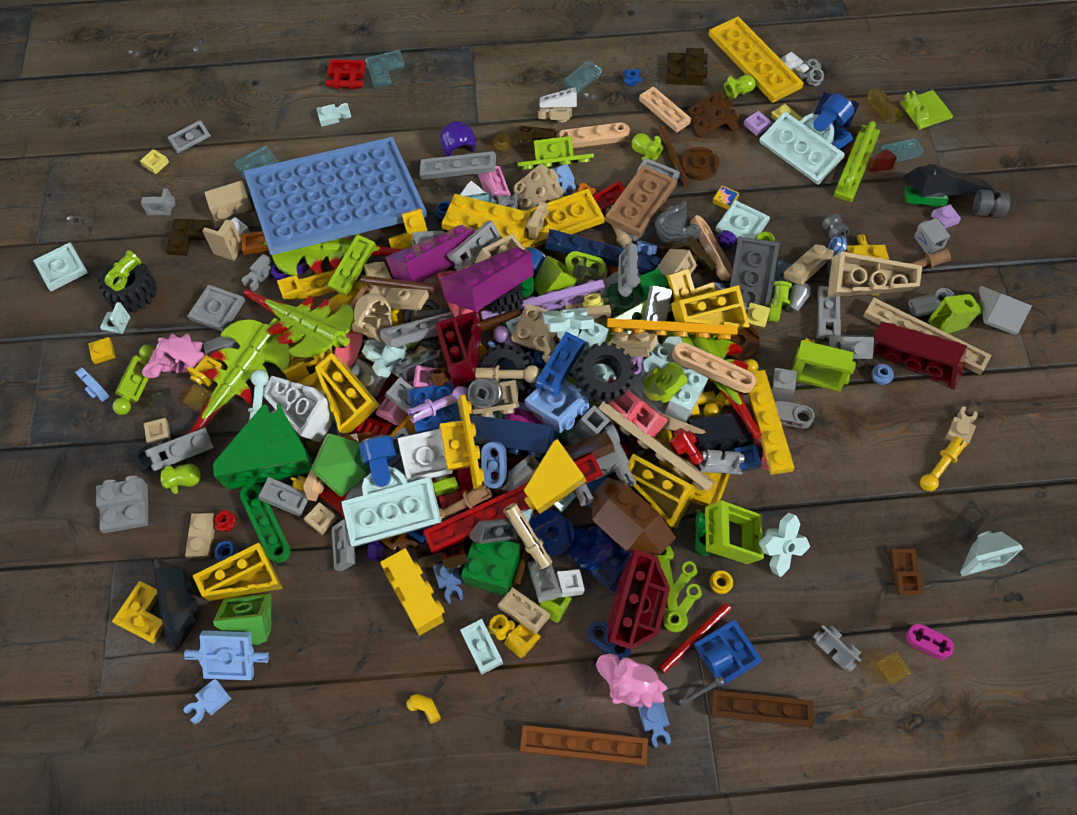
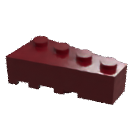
M881 321L874 335L873 354L895 364L902 362L909 368L908 370L915 373L918 370L930 375L929 379L938 382V380L948 383V388L955 390L964 371L967 345L943 339L936 335L918 332L915 329L897 326L894 323Z

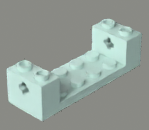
M594 322V328L581 331L578 337L585 340L587 344L570 373H575V366L588 347L591 348L595 343H598L600 346L602 342H605L608 328ZM605 364L592 366L593 375L600 382L606 383L610 377L615 379V373L609 366ZM642 368L640 373L634 375L633 382L628 389L658 412L686 423L702 394L708 378L688 368L685 373L688 382L666 403L661 402V400L652 401L646 397L642 391V388L644 389L642 383L645 378L642 374Z

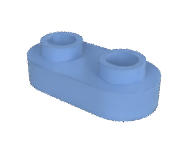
M491 441L482 448L481 464L484 472V484L494 489L505 483L507 479V464L504 445L498 441ZM492 449L498 451V456L492 454ZM493 472H497L499 474L498 479H495L493 477Z

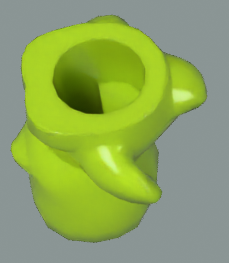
M748 74L742 75L738 79H734L729 75L724 88L726 95L734 99L738 94L743 96L745 93L754 90L756 83L753 76Z
M639 133L632 140L633 150L645 155L642 157V160L647 158L655 161L662 152L663 146L659 136H655L653 141L648 135Z
M193 464L180 465L175 469L167 465L161 471V484L163 488H170L173 494H177L178 485L191 487L199 482L201 477L200 470Z

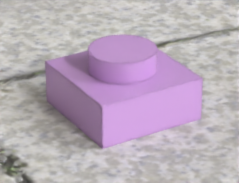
M757 111L745 119L744 126L757 136L770 128L771 121L761 112Z
M951 204L933 210L931 214L933 219L937 218L944 228L959 224L961 220Z

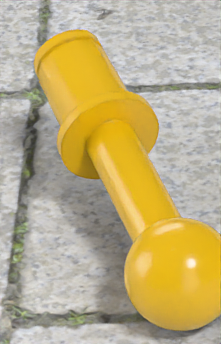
M954 436L948 447L940 452L942 459L933 471L922 476L920 486L923 490L927 492L936 490L939 486L938 478L950 462L956 463L958 461V455L967 446L966 441L961 443L963 440L961 437Z

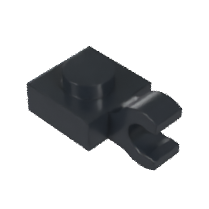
M166 438V439L162 440V441H161L158 445H156V446H159V445L164 444V443L169 442V441H168V439ZM152 443L132 454V457L144 474L152 470L151 465L153 463L150 456L147 457L145 450L154 447ZM165 451L159 453L160 458L167 456Z

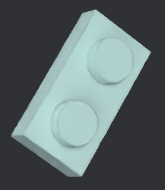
M482 619L460 630L481 675L503 664Z

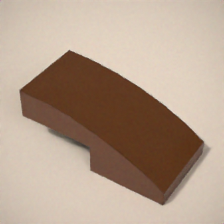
M916 548L890 549L892 572L898 596L923 595L921 571H918Z

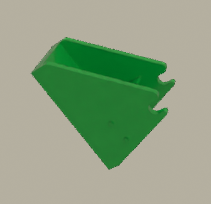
M278 403L275 413H269L268 406L262 405L213 463L214 477L227 490L241 488L248 484L266 483L268 477L282 480L298 477V475H308L314 462L298 433L290 424L281 405Z

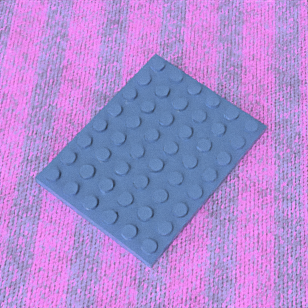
M393 137L244 170L270 255L404 223L401 213L421 208L423 217H427L426 209Z

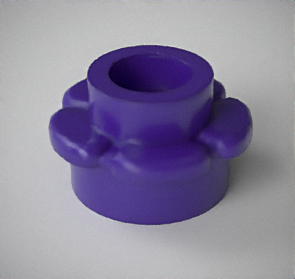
M723 230L722 233L717 235L718 243L721 247L732 248L735 245L736 236L732 232Z
M379 540L369 543L368 560H375L377 562L378 558H383V544H379Z

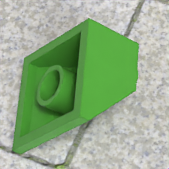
M327 434L311 470L341 497L368 474L370 465H363L359 449L360 443L333 434Z
M271 593L223 599L213 621L214 626L222 631L251 632L252 645L267 642L271 631Z

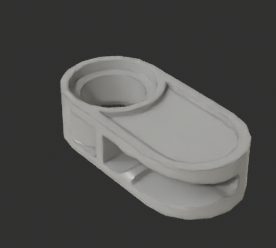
M785 401L775 402L781 425L808 428L812 424L815 416L810 407ZM805 413L808 415L809 420L801 421L798 419L797 414Z

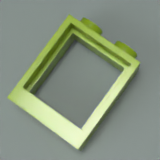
M801 340L792 366V370L797 371L796 381L841 392L843 385H848L850 375L853 374L856 362L852 361L854 352Z
M722 500L705 507L707 552L744 564L764 559V553L759 545V542L763 539L761 514ZM729 521L742 525V548L730 544Z

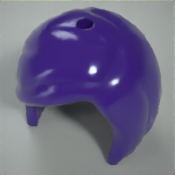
M453 121L447 124L440 133L441 147L446 156H451L453 150L462 145H469L471 152L475 151L476 138L473 130L467 124Z

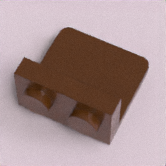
M720 89L688 109L699 137L705 136L725 123L728 124L733 132L740 128L737 122L739 116L731 108L733 106L732 100L729 96L725 97Z

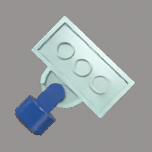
M838 93L832 94L821 106L822 112L820 115H813L812 113L805 116L799 122L790 114L784 112L759 139L762 145L817 185L844 158V153L831 144L834 138L833 124L843 126L854 114V106L845 96Z
M380 435L361 441L359 449L363 465H370L371 473L364 478L362 485L363 496L341 502L351 547L441 523L442 520L432 479L428 477L409 483L406 476L400 470L388 466L387 461L397 457L393 438L389 435Z

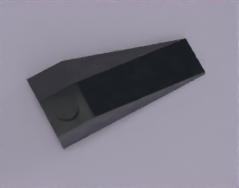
M934 164L918 166L904 176V180L920 197L976 194L979 189L994 192V188L985 180Z

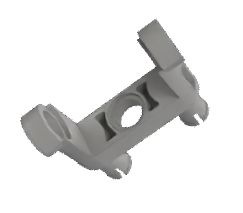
M613 424L608 425L603 430L611 438L615 451L596 460L603 476L616 472L620 482L626 485L629 483L631 487L636 483V480L628 468L629 460L620 445L616 428ZM586 484L574 490L581 506H586V500L588 504L594 501Z

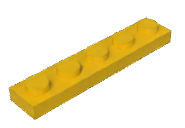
M765 370L751 372L756 378V385L747 395L756 425L762 433L760 440L770 474L793 472L794 464Z

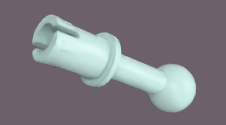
M256 370L251 376V381L255 388L253 408L248 409L250 419L262 406L263 387L269 380L268 374L263 370Z

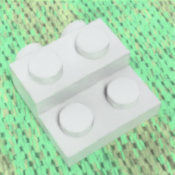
M440 429L397 438L406 478L409 483L428 477H435L438 480L453 473V470L447 471Z

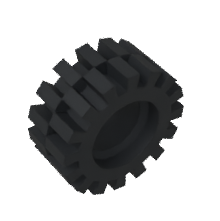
M518 284L486 305L487 310L492 311V313L498 311V314H502V311L509 313V310L515 311L516 308L519 309L523 305L521 284Z

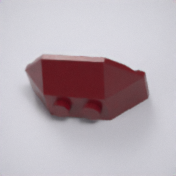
M634 549L621 574L608 619L609 643L633 650L658 635L670 586L657 556Z

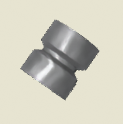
M979 189L973 203L974 215L988 216L991 214L992 217H1006L1010 207V193L995 191L993 194L991 190Z
M493 378L477 379L468 388V399L476 408H489L501 401L503 388Z

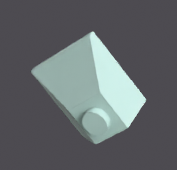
M991 531L981 533L972 544L960 573L962 576L1006 565L1023 548L1021 544L1002 531L993 534Z

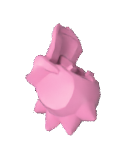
M171 334L169 339L159 337L156 349L153 351L148 364L142 370L143 376L155 378L159 377L161 371H176V373L187 372L186 369L189 366L195 368L197 363L205 356L201 352L203 343L191 341L189 334H185L181 338L174 334Z
M605 654L598 658L596 662L597 670L609 683L610 697L614 704L625 703L635 707L645 706L651 708L652 702H664L662 693L667 690V686L660 681L657 673L651 667L636 663L629 658H623L620 661L618 655Z

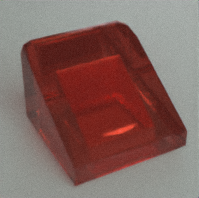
M885 149L873 157L869 171L892 170L897 156L889 149Z

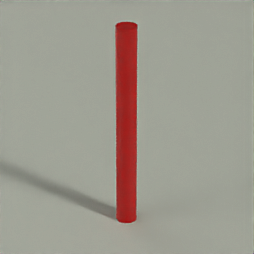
M724 603L658 666V669L665 674L731 610V607Z

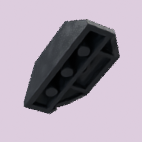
M152 557L151 563L165 642L171 650L177 651L198 621L196 612H199V605L196 598H193L192 593L195 590V584L192 577H188L183 570L157 557Z

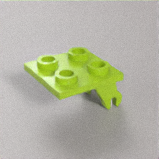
M913 90L911 94L909 92L906 93L904 96L905 100L900 102L919 129L952 119L953 117L934 90L917 95Z

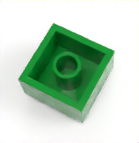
M473 541L467 557L468 562L465 563L461 574L463 584L505 596L510 591L520 559V544L509 541L476 544Z

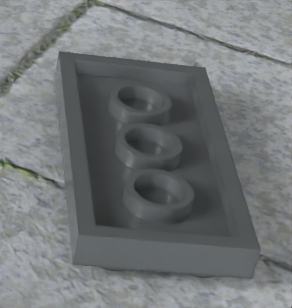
M743 236L738 237L730 287L739 285L743 302L747 304V307H749L750 303L769 308L780 245L778 242Z

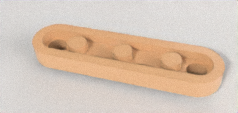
M612 123L559 131L556 134V138L572 136L573 148L626 141L629 138L630 128L625 123Z
M696 215L690 220V224H696L700 229L698 243L715 262L716 275L722 281H730L733 270L732 265L708 224L703 218Z
M678 343L672 351V358L676 363L737 391L748 393L756 385V378L750 371L690 344Z

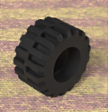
M143 263L137 265L129 272L126 285L132 284L119 291H115L105 284V277L114 268L113 264H108L106 270L101 271L102 276L98 277V288L113 309L116 303L119 302L127 313H130V311L135 313L140 308L142 310L146 308V304H151V299L156 296V281ZM119 276L114 279L113 284L117 283Z
M602 342L600 346L598 343L593 344L591 348L588 347L575 366L574 380H577L575 386L577 389L581 388L580 394L582 396L586 394L588 396L587 400L590 402L593 399L596 400V404H601L603 401H605V404H610L613 400L617 401L625 394L633 382L632 379L635 375V372L632 371L634 363H629L631 356L629 353L627 355L623 353L625 351L624 348L617 349V344L612 343L610 346H607V342ZM596 364L609 366L615 373V382L603 383L597 380L593 375L592 366Z
M505 344L489 348L486 354H482V360L477 364L479 368L496 367L502 360H511L516 365L517 370H525L526 367L532 365V360L523 350ZM515 379L518 398L522 394H526L528 388H531L530 383L525 379Z

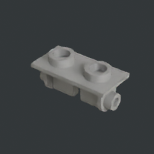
M705 449L700 452L703 457V461L698 464L701 472L742 475L739 465L744 462V455L740 452L725 451L723 457H721L722 451Z
M823 625L822 628L825 631L823 633L818 631L813 636L816 640L815 643L827 654L835 648L838 652L832 659L844 671L847 669L851 672L857 666L853 661L855 659L859 662L862 660L859 657L861 652L853 644L849 643L846 645L839 639L842 634L832 625L829 628Z

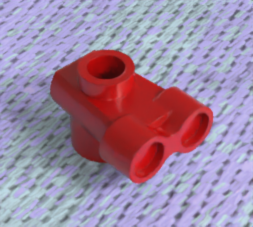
M683 428L674 431L675 437L669 440V444L678 456L684 454L686 460L690 461L692 465L701 463L703 457L694 445L697 440L690 430L686 432Z

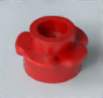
M228 510L220 511L213 518L214 527L218 531L228 532L235 526L236 517Z

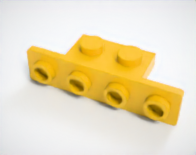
M460 395L458 406L461 421L441 423L439 425L446 468L448 471L470 467L473 488L478 489L482 482H484V472L478 466L477 459H480V450L478 445L474 444L473 437L476 436V429L474 423L470 422L469 417L472 414V407L470 401L466 400V395Z

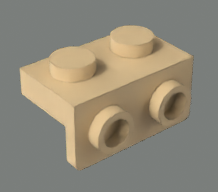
M516 380L500 382L503 388L501 401L489 408L481 409L473 406L472 415L478 414L479 416L489 417L492 416V411L499 410L501 414L514 413V408L520 407Z

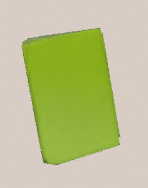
M569 596L558 597L541 602L540 607L550 613L549 619L558 623L572 598Z

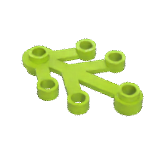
M668 546L665 555L654 556L658 557L670 586L667 599L668 609L665 608L663 614L664 625L669 631L677 633L686 628L688 623L686 613L695 600L701 597L702 591L697 584L689 585L686 590L687 596L678 607L677 597L690 578L697 574V567L691 561L685 562L682 566L683 572L674 584L670 566L674 553L671 547ZM689 566L694 567L691 573L686 572V568ZM692 589H698V593L696 595L690 594V591ZM674 616L679 617V621L677 623L671 622V619Z

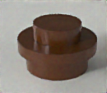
M446 368L433 369L428 377V381L433 383L434 386L445 385L451 379Z

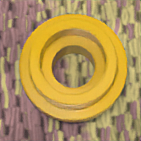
M716 571L711 575L709 584L714 592L726 594L733 587V578L725 571ZM722 580L725 582V585L719 586L717 581Z

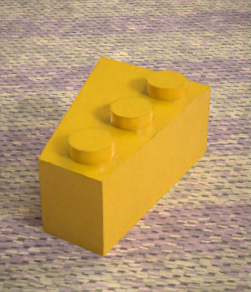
M739 285L671 303L675 322L738 326V330L750 327Z
M329 354L315 367L324 393H326L329 400L331 412H333L338 424L339 432L348 435L381 406L337 355Z
M632 454L628 468L636 480L633 486L671 527L677 528L698 488Z
M260 543L193 575L201 596L208 601L283 589Z
M406 548L380 562L419 636L444 622L442 614L445 611L439 600H433L431 596L434 593L428 581H423L420 576L423 572L417 561L413 563Z

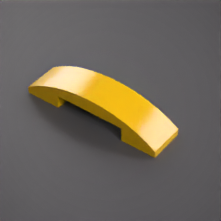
M336 270L299 280L297 275L277 280L283 299H305L310 295L317 297L334 291L327 285ZM361 273L359 274L357 280L362 277Z

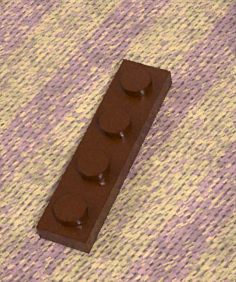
M713 690L711 717L812 728L813 700Z

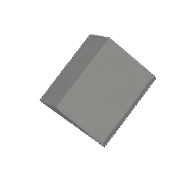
M979 287L984 323L1014 335L1018 334L1032 305L986 287Z

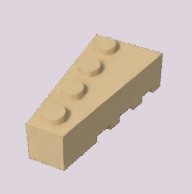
M841 251L832 257L827 297L908 292L920 286L922 266Z

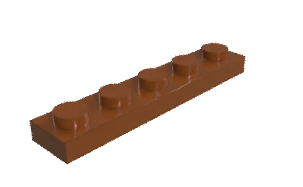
M523 725L520 753L646 766L648 738Z

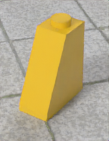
M558 439L552 443L524 489L528 496L524 500L532 511L537 509L540 514L586 482L584 475Z

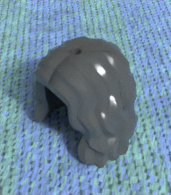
M685 200L682 203H677L675 206L668 207L666 211L657 217L655 230L663 244L693 236L696 240L700 237L698 225L691 224L689 226L686 215L687 202Z

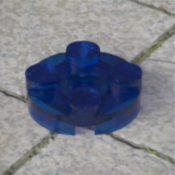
M554 510L539 513L530 523V527L537 538L542 540V546L549 557H557L570 548L575 534L571 521L562 516V513ZM549 528L557 534L553 539L546 536Z
M598 526L587 529L581 528L575 532V538L570 545L569 551L571 558L580 568L592 570L603 565L602 562L606 558L610 560L615 552L616 542ZM597 545V546L593 547L591 551L589 550V548H590L591 546Z

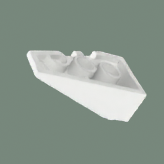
M271 376L263 389L265 399L276 410L277 404L281 405L290 424L300 436L321 442L332 425L327 399L316 388Z

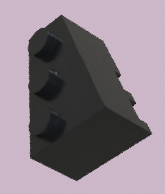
M737 412L690 419L687 422L706 432L703 434L692 433L697 440L694 445L699 452L705 449L724 452L737 447H745L750 444V440L753 438Z

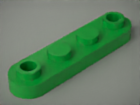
M248 484L240 492L243 505L268 558L274 563H282L290 556V546L270 504L258 499L262 488L258 484ZM253 495H257L255 499H250ZM278 550H283L280 555H276Z

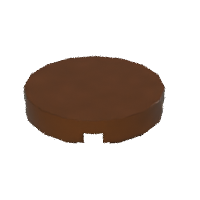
M694 147L689 149V152L683 154L681 165L687 177L703 181L714 177L717 173L719 158L708 148Z
M751 326L738 330L737 335L731 336L729 341L740 346L742 352L725 357L739 361L753 358L760 346L757 331Z

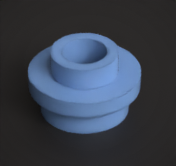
M835 236L831 239L828 249L834 250V256L846 250V238Z
M879 364L873 368L871 375L875 383L885 385L892 381L894 372L889 366Z

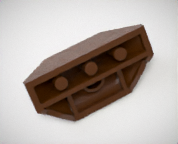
M607 477L592 492L594 498L592 502V521L627 553H633L634 549L648 554L660 555L676 539L662 516L625 483Z

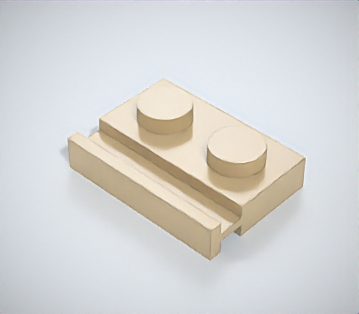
M619 332L615 333L608 344L609 346L612 343L617 344V349L624 348L625 351L623 353L625 355L629 353L631 357H649V352L653 351L658 343L657 334H649L647 332L638 334Z

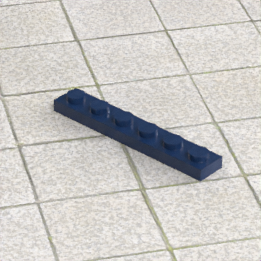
M549 229L545 246L546 249L565 254L578 251L599 257L605 264L619 267V255L625 249ZM637 252L638 273L647 274L654 271L663 258Z

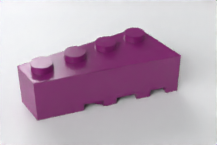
M458 225L451 231L387 256L386 260L393 279L422 282L454 265V262L449 260L447 253L458 247L475 232L474 228ZM464 254L460 256L462 260L466 258Z
M514 247L442 277L445 301L477 312L534 275L531 252L520 247Z

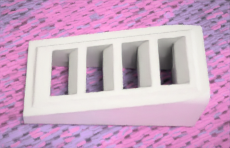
M576 87L540 97V107H577Z

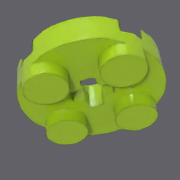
M665 363L667 367L660 369L658 366L646 375L642 383L644 385L642 391L649 400H661V402L666 403L688 382L684 370L678 363Z

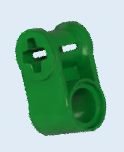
M696 510L694 550L701 556H708L712 553L707 552L706 545L700 541L706 540L705 513Z

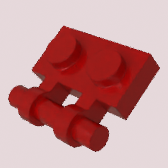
M330 59L327 73L328 77L333 78V80L327 79L326 86L333 87L334 89H340V87H348L353 90L363 88V80L357 79H364L367 66L366 61Z

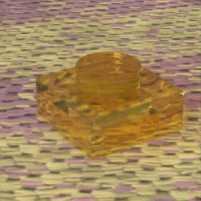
M194 384L182 402L184 405L202 412L213 393Z
M897 651L874 665L888 686L911 674V671Z

